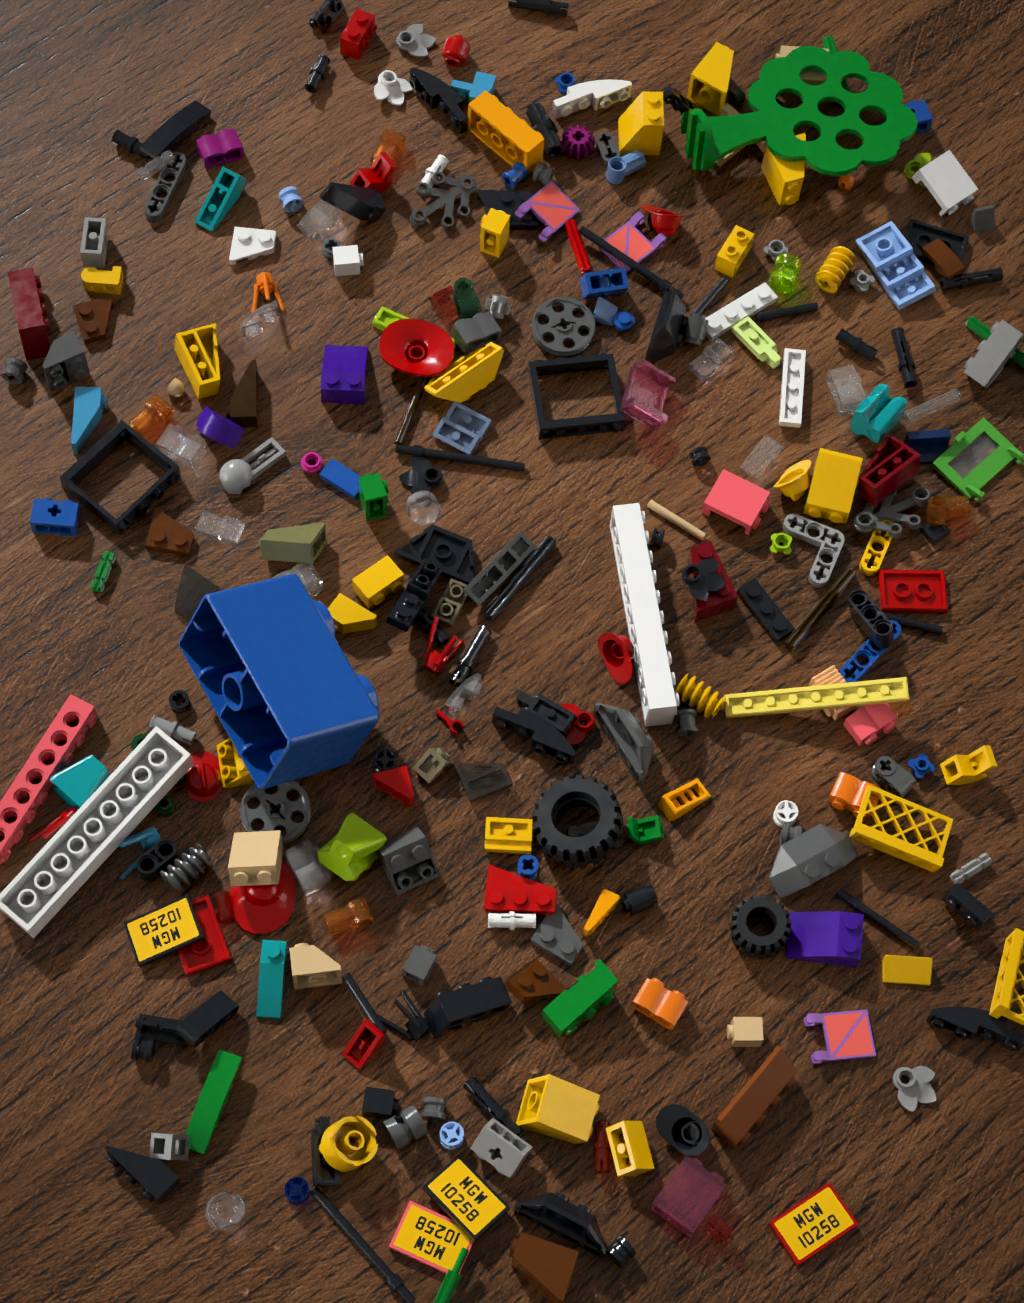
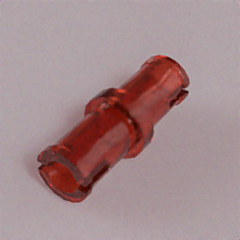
M601 1121L595 1123V1143L593 1144V1151H595L594 1172L602 1174V1164L604 1174L610 1173L611 1148L606 1128L610 1127L611 1123L603 1121V1131Z

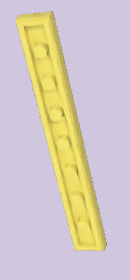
M907 677L724 695L726 697V718L909 701Z

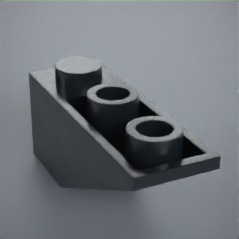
M111 1146L105 1147L108 1154L106 1159L115 1168L120 1166L125 1171L123 1176L133 1186L138 1183L143 1188L141 1191L142 1195L149 1202L155 1200L160 1205L181 1183L179 1177L161 1160Z

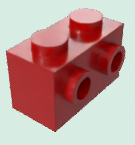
M356 8L340 36L341 54L359 60L363 51L366 50L371 37L376 32L375 15Z

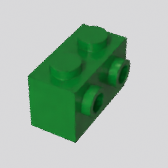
M369 473L358 478L359 500L366 521L387 516V503H389L387 493H389L386 480L382 481L380 473Z

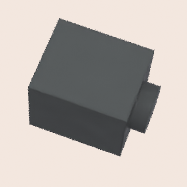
M415 945L402 969V976L424 987L437 963V955L427 946L420 947Z

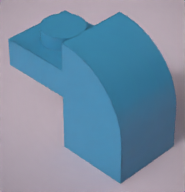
M476 71L473 84L453 80L451 88L464 102L469 104L485 90L494 95L496 75Z

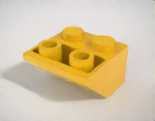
M228 738L216 745L222 787L232 788L254 784L253 778L231 739Z

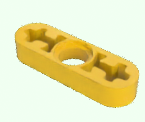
M885 519L882 520V521H879V522H883V523H887V524H893V523H894L893 521L885 520ZM873 531L859 564L862 574L866 576L877 574L892 540L888 532L882 537L880 536L882 531ZM880 543L883 546V550L875 551L872 548V544ZM870 558H875L873 566L868 568L867 564Z

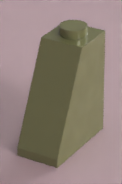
M316 523L267 530L259 540V550L262 551V559L313 564L328 543L326 524Z

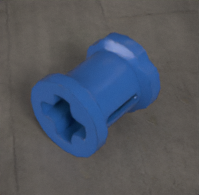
M516 162L510 171L504 172L501 175V178L508 188L514 189L516 183L521 179H526L529 173L522 163Z
M528 854L520 857L517 865V875L534 880L537 877L538 860L533 855Z

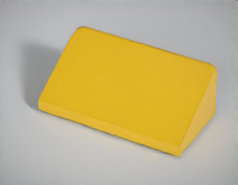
M898 955L884 956L882 960L883 983L930 986L932 958Z

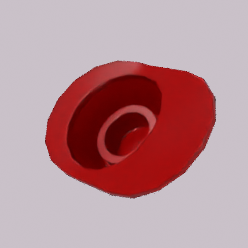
M641 206L642 209L651 212L653 228L658 233H663L664 235H675L682 217H686V215L676 214L655 206Z
M609 632L603 633L598 639L600 655L611 677L617 683H627L633 674L634 646L629 638L624 635H615Z
M208 751L194 752L191 754L194 764L186 772L185 788L193 800L207 803L216 799L222 790L219 761L214 754Z

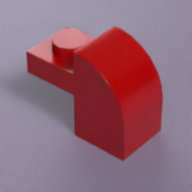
M380 152L371 168L358 169L350 185L378 189L379 193H382L393 183L390 177L397 166L386 152Z

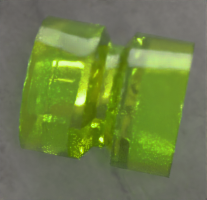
M779 254L768 280L769 286L779 293H791L795 288L797 277L802 268L801 260L791 254Z

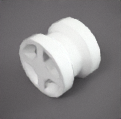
M788 800L778 803L773 813L775 824L781 828L783 823L791 827L798 816V807L795 803Z

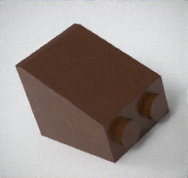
M521 1232L519 1239L514 1237L508 1257L513 1258L511 1266L550 1303H563L579 1251Z

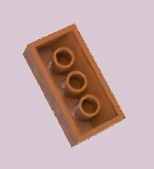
M777 1046L718 1116L711 1129L733 1149L738 1144L743 1146L752 1135L749 1133V1130L753 1125L758 1128L767 1117L763 1113L768 1107L774 1109L782 1099L779 1096L782 1090L788 1091L796 1082L794 1076L797 1069L781 1047Z

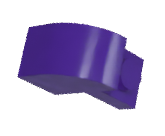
M207 406L199 415L196 424L199 427L198 431L233 449L236 448L244 432V429L236 422L220 416L216 411Z

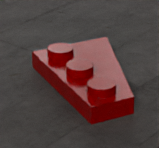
M488 864L485 912L509 913L514 911L515 913L556 914L557 890L555 888Z

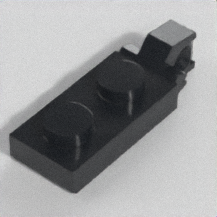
M669 87V89L663 92L664 102L671 104L672 108L675 111L678 110L681 115L683 112L695 109L693 102L676 88Z
M520 691L516 697L518 705L546 720L563 736L566 735L577 720L576 714L541 694H534L531 697Z
M320 1116L318 1119H315V1130H312L313 1186L336 1187L340 1184L339 1170L331 1167L319 1150L322 1136L330 1126V1117Z

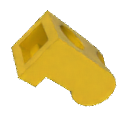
M113 266L112 271L87 267L82 271V283L87 291L121 295L124 278L122 267Z

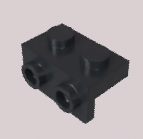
M958 883L955 886L953 885L942 899L951 910L958 913L970 926L978 931L993 915L992 911Z

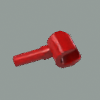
M440 710L436 712V715L449 726L451 735L458 734L453 729L454 725L463 730L464 725L462 721L451 720Z

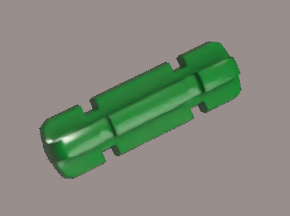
M105 551L101 558L103 560L100 561L94 576L95 579L91 583L92 591L97 593L103 592L104 583L107 582L112 569L111 565L114 564L116 558L113 552Z

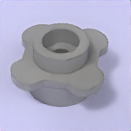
M772 240L769 246L764 247L763 252L768 254L773 261L778 262L780 257L788 254V248L785 247L782 241Z
M857 270L856 276L850 279V284L857 291L866 292L870 284L874 283L875 278L872 275L869 276L864 270Z

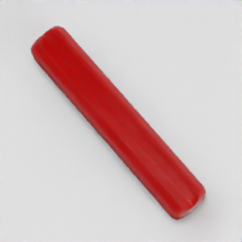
M574 219L566 220L564 226L580 273H590L591 264L580 233H578L576 221Z

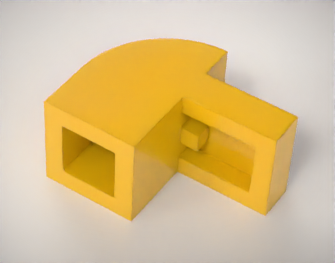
M984 745L969 755L956 754L940 764L947 785H963L979 781L987 777V772L998 767L989 745Z

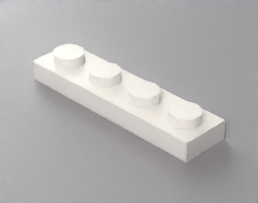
M764 282L706 317L705 320L709 321L706 332L707 338L710 341L716 339L746 317H752L775 303L778 296Z
M784 349L779 426L800 428L806 350Z

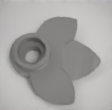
M423 24L410 25L406 31L400 32L396 38V44L400 49L408 50L412 56L420 58L428 56L427 49L431 48L436 42L435 37L423 33Z
M917 1066L913 1069L901 1067L893 1074V1084L898 1089V1100L906 1110L914 1112L917 1102L928 1104L936 1101L935 1092L929 1084L935 1076V1072L925 1066ZM901 1076L908 1078L907 1084L901 1082Z

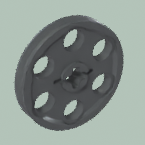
M555 297L543 302L536 309L532 319V335L535 342L544 351L556 356H573L584 351L592 342L595 332V320L592 312L582 302L569 297ZM560 305L564 310L562 312H555L552 307ZM581 311L584 316L576 318L573 316V312ZM540 317H545L549 322L542 325L537 320ZM560 324H564L567 329H563ZM582 328L587 329L589 335L581 336L578 330ZM545 335H550L554 338V341L547 343L542 338ZM571 341L575 346L573 348H566L563 343Z
M290 781L276 785L278 787L277 792L270 795L265 792V789L260 790L254 783L244 794L240 806L241 820L247 832H256L251 828V825L254 821L260 820L265 824L264 828L260 831H274L278 827L286 829L287 833L282 837L283 845L297 839L307 828L311 816L310 801L305 790L297 782ZM290 791H297L300 797L297 801H289L287 794ZM254 798L260 801V806L257 809H250L247 806V802ZM270 805L276 809L280 807L281 816L276 813L271 814ZM296 812L304 815V820L300 823H295L291 820V816Z

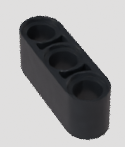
M852 591L848 596L850 614L877 647L888 648L893 645L894 633L891 621L865 591Z
M220 990L184 1018L177 1026L175 1032L193 1048H196L236 1014L240 1006Z

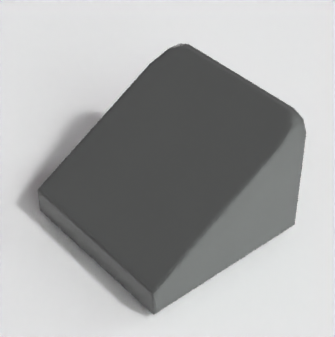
M994 205L974 209L970 223L975 233L994 228Z

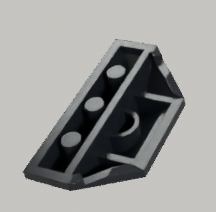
M668 284L646 352L644 365L649 366L674 354L676 346H681L683 334L680 333L681 328H686L688 317L685 316L686 306L673 287Z
M550 1192L516 1204L514 1213L603 1259L607 1249L596 1216L591 1214L592 1210L582 1204L576 1206L569 1202L570 1199L567 1196L558 1192L556 1195Z

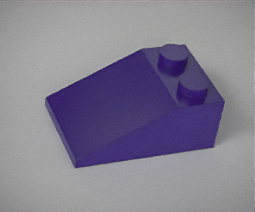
M325 345L321 376V402L364 404L368 347Z
M843 911L789 912L791 930L786 943L785 958L856 968L861 959L864 914Z

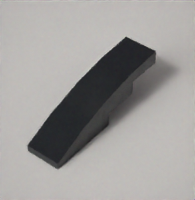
M195 100L162 124L140 146V150L154 160L181 146L183 138L196 131L197 124L210 118L211 110Z

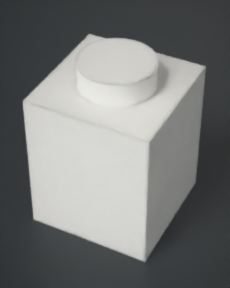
M358 245L332 247L335 276L360 274V266H364L363 253H358Z

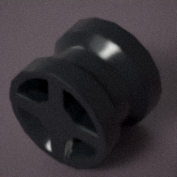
M390 749L377 751L374 755V770L380 772L397 768L395 753Z
M136 1035L132 1045L131 1059L138 1060L141 1058L151 1063L155 1053L156 1038L147 1040L143 1039L142 1036Z
M620 1235L615 1239V1244L606 1248V1254L620 1268L625 1266L628 1258H633L636 1255L634 1248Z

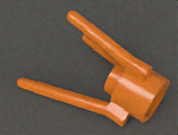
M262 272L256 276L257 284H254L251 323L255 322L259 292L264 294L266 300L269 301L270 293L273 291L281 311H285L277 283L273 281V275L269 272Z

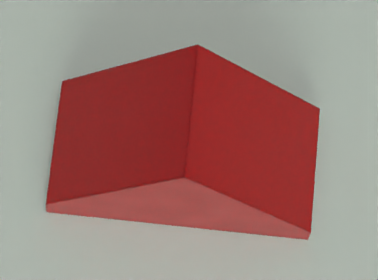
M407 766L374 773L372 784L375 787L413 807L414 792Z
M365 1019L342 1055L356 1068L361 1070L385 1044V1034L368 1019Z

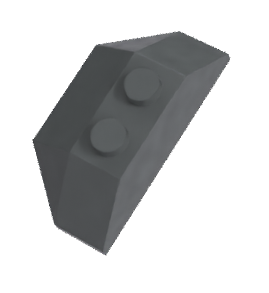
M602 703L595 704L594 716L638 786H644L654 747L652 739L649 735L644 734L640 720L636 716L633 717L629 710Z
M818 824L780 845L768 878L778 897L782 898L808 887L844 867L856 858L858 853L848 834Z

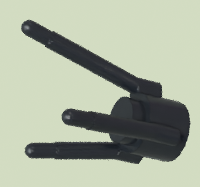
M401 990V995L415 1014V1016H412L397 999L393 1001L409 1019L405 1024L407 1031L380 1015L378 1017L383 1024L401 1033L409 1041L412 1038L418 1041L427 1033L430 1027L427 1025L428 1021L420 1014L407 993Z

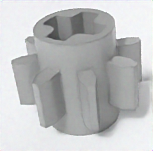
M493 294L492 299H486L484 309H488L493 317L503 319L504 314H510L512 304L507 303L508 297Z

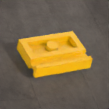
M486 817L484 852L531 854L533 819Z

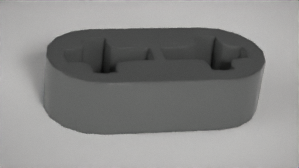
M600 132L596 136L595 146L603 166L607 168L610 160L608 154L610 153L611 158L620 157V152L614 136L610 132Z

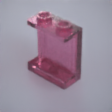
M642 360L632 365L620 410L652 429L667 423L668 415L663 413L662 410L667 389L675 384L676 379L667 372L655 367L649 361Z
M686 1155L656 1197L650 1209L691 1238L727 1184L724 1183L723 1177L714 1171L710 1173L703 1168L704 1164L695 1157L689 1158Z

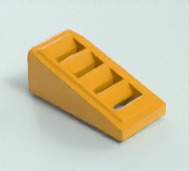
M697 778L663 795L658 806L671 822L708 800L711 795ZM691 789H694L696 791V793L699 795L698 798L695 796Z
M607 889L602 890L584 927L583 937L588 938L618 906L621 898L619 895Z

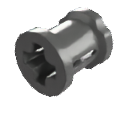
M694 709L678 711L677 717L680 719L678 735L685 738L698 735L699 730L696 728L695 721L697 711Z

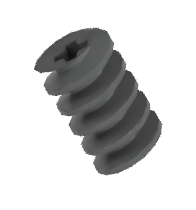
M197 842V849L193 847L188 849L190 855L182 853V861L179 859L174 860L175 867L167 865V873L164 871L159 872L164 882L172 890L177 889L183 892L181 884L184 883L190 886L189 877L198 880L196 872L199 871L205 874L204 865L213 868L210 857Z

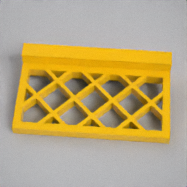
M867 785L854 828L851 829L849 838L934 873L943 865L944 858L942 857L953 819L874 786ZM871 793L879 796L882 802L881 805L873 808L869 800ZM894 802L899 804L904 813L894 816L889 804ZM884 807L890 819L881 822L875 811ZM915 811L921 813L925 821L916 825L910 813ZM871 813L876 825L870 827L862 824L864 815ZM906 816L911 828L902 831L896 819ZM939 820L946 823L944 831L937 834L932 822ZM892 821L897 834H887L883 825ZM927 824L932 836L923 840L918 828ZM913 830L919 842L915 844L909 843L904 834ZM932 839L935 840L938 846L937 854L929 851L926 842Z
M1016 928L1005 940L989 1015L996 1019L1002 1015L1024 1025V995L1020 996L1015 989V985L1019 983L1024 989V976L1019 969V966L1024 964V931ZM1016 1002L1022 1013L1017 1014L1010 1011L1011 1004Z

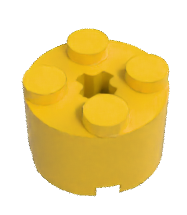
M344 1117L325 1130L319 1150L331 1167L341 1172H348L369 1162L375 1156L378 1149V1144H376L377 1133L373 1125L363 1117Z

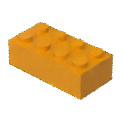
M485 90L468 104L467 129L512 167H514L516 162L522 163L530 174L535 170L538 162L543 163L545 139L542 134L533 130L525 120L516 116L509 107H505L496 96L491 95Z

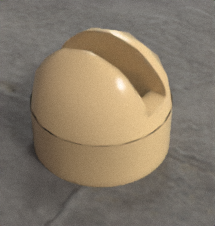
M174 378L167 387L166 392L174 397H179L184 393V384L179 379Z

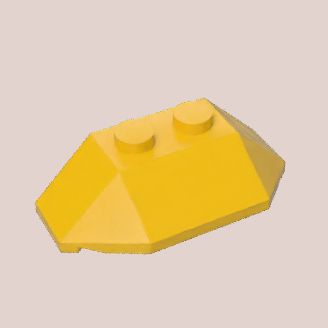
M490 342L485 347L465 354L452 363L446 371L433 376L428 385L424 387L425 391L435 397L459 403L470 399L473 394L486 388L489 383L495 380L504 353L503 348Z

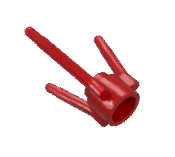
M437 616L432 624L425 651L421 656V659L424 660L422 666L434 674H438L442 670L444 665L464 643L463 640L459 641L450 651L458 639V636H454L441 654L437 651L429 653L439 621Z
M71 806L54 821L28 838L27 842L31 843L41 835L46 839L61 826H64L78 809Z

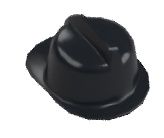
M679 1104L667 1105L659 1111L656 1118L657 1130L662 1138L686 1156L694 1157L702 1154L707 1149L710 1133L706 1124L698 1116Z

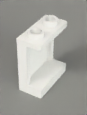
M950 150L919 169L912 177L916 184L922 181L941 206L942 210L939 212L941 217L946 213L949 215L953 214L959 209L958 205L961 203L964 205L968 204L974 199L973 194L978 190Z

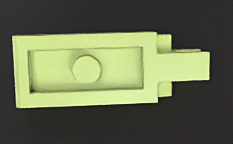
M746 317L732 327L731 332L760 361H766L773 369L780 365L781 357L777 354L776 344L750 317Z

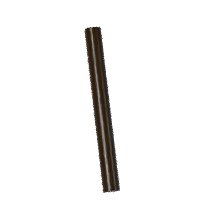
M420 376L394 440L395 445L403 444L429 377Z

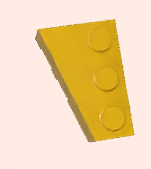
M216 323L180 332L175 336L174 350L198 400L217 395L219 392L220 369Z

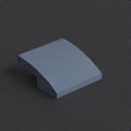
M454 401L445 418L442 417L432 436L467 455H471L490 428L492 420Z

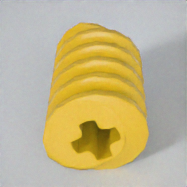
M834 247L815 276L817 285L825 292L836 293L842 283L841 281L845 279V275L849 273L853 262L856 261L854 253L845 247Z
M687 673L678 684L674 693H678L679 697L682 695V702L684 703L690 700L689 706L691 708L697 705L696 711L698 713L705 710V718L710 716L713 718L723 706L726 697L724 696L718 700V691L711 695V686L702 689L704 682L701 681L696 685V676L694 675L688 679L689 673Z

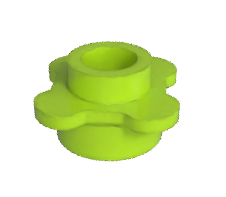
M774 533L771 535L772 546L770 551L774 554L780 552L789 555L792 551L790 547L792 537L785 533Z

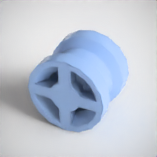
M289 186L279 192L278 197L283 202L285 212H295L303 206V200L299 197V191L296 187Z
M447 1122L441 1127L439 1135L441 1145L448 1150H456L462 1145L464 1130L459 1123Z

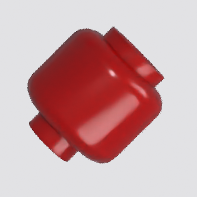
M461 35L447 38L442 51L445 62L453 67L465 64L470 52V44Z

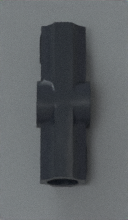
M540 102L530 104L527 107L526 114L533 126L532 129L540 132L545 139V153L550 158L560 156L564 147L557 135L558 129L548 117Z

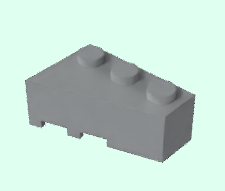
M1003 319L1000 323L996 322L990 330V333H992L987 341L984 339L977 348L979 352L974 358L970 357L964 366L966 368L964 373L985 388H988L1003 370V366L1008 359L1013 358L1021 342L1024 343V334Z

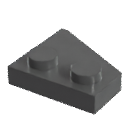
M557 904L556 914H547L530 940V943L569 966L573 964L583 948L582 941Z

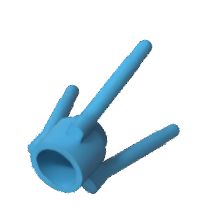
M153 826L139 833L127 836L119 844V847L123 848L139 841L143 849H150L161 841V838ZM137 860L120 875L119 878L121 880L137 867Z

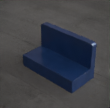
M950 429L907 432L904 443L921 454L920 464L933 463L949 449L948 443L951 439Z

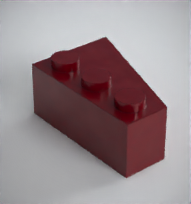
M888 433L882 446L878 447L876 455L869 461L859 477L858 495L871 505H877L919 473L921 454Z
M711 541L690 548L688 565H697L704 559L718 561L719 566L715 573L724 580L725 587L717 592H709L707 601H700L692 596L694 623L734 609L738 599V595ZM696 574L689 575L691 579H695L697 577Z

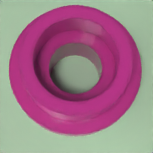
M309 452L301 459V467L307 473H317L322 469L323 460L315 452Z

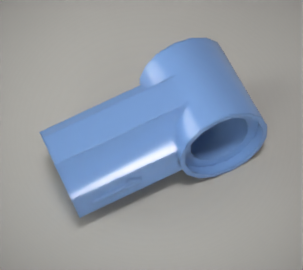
M635 150L623 157H612L608 162L607 181L612 184H620L625 176L645 167L646 160L644 154L640 150Z

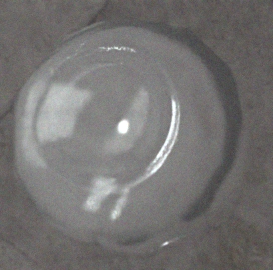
M418 491L407 500V514L414 524L421 526L431 524L438 519L441 513L439 502L432 492Z
M222 1192L209 1200L206 1205L205 1216L213 1228L228 1231L236 1228L245 1216L246 1205L240 1195L234 1196L227 1192Z

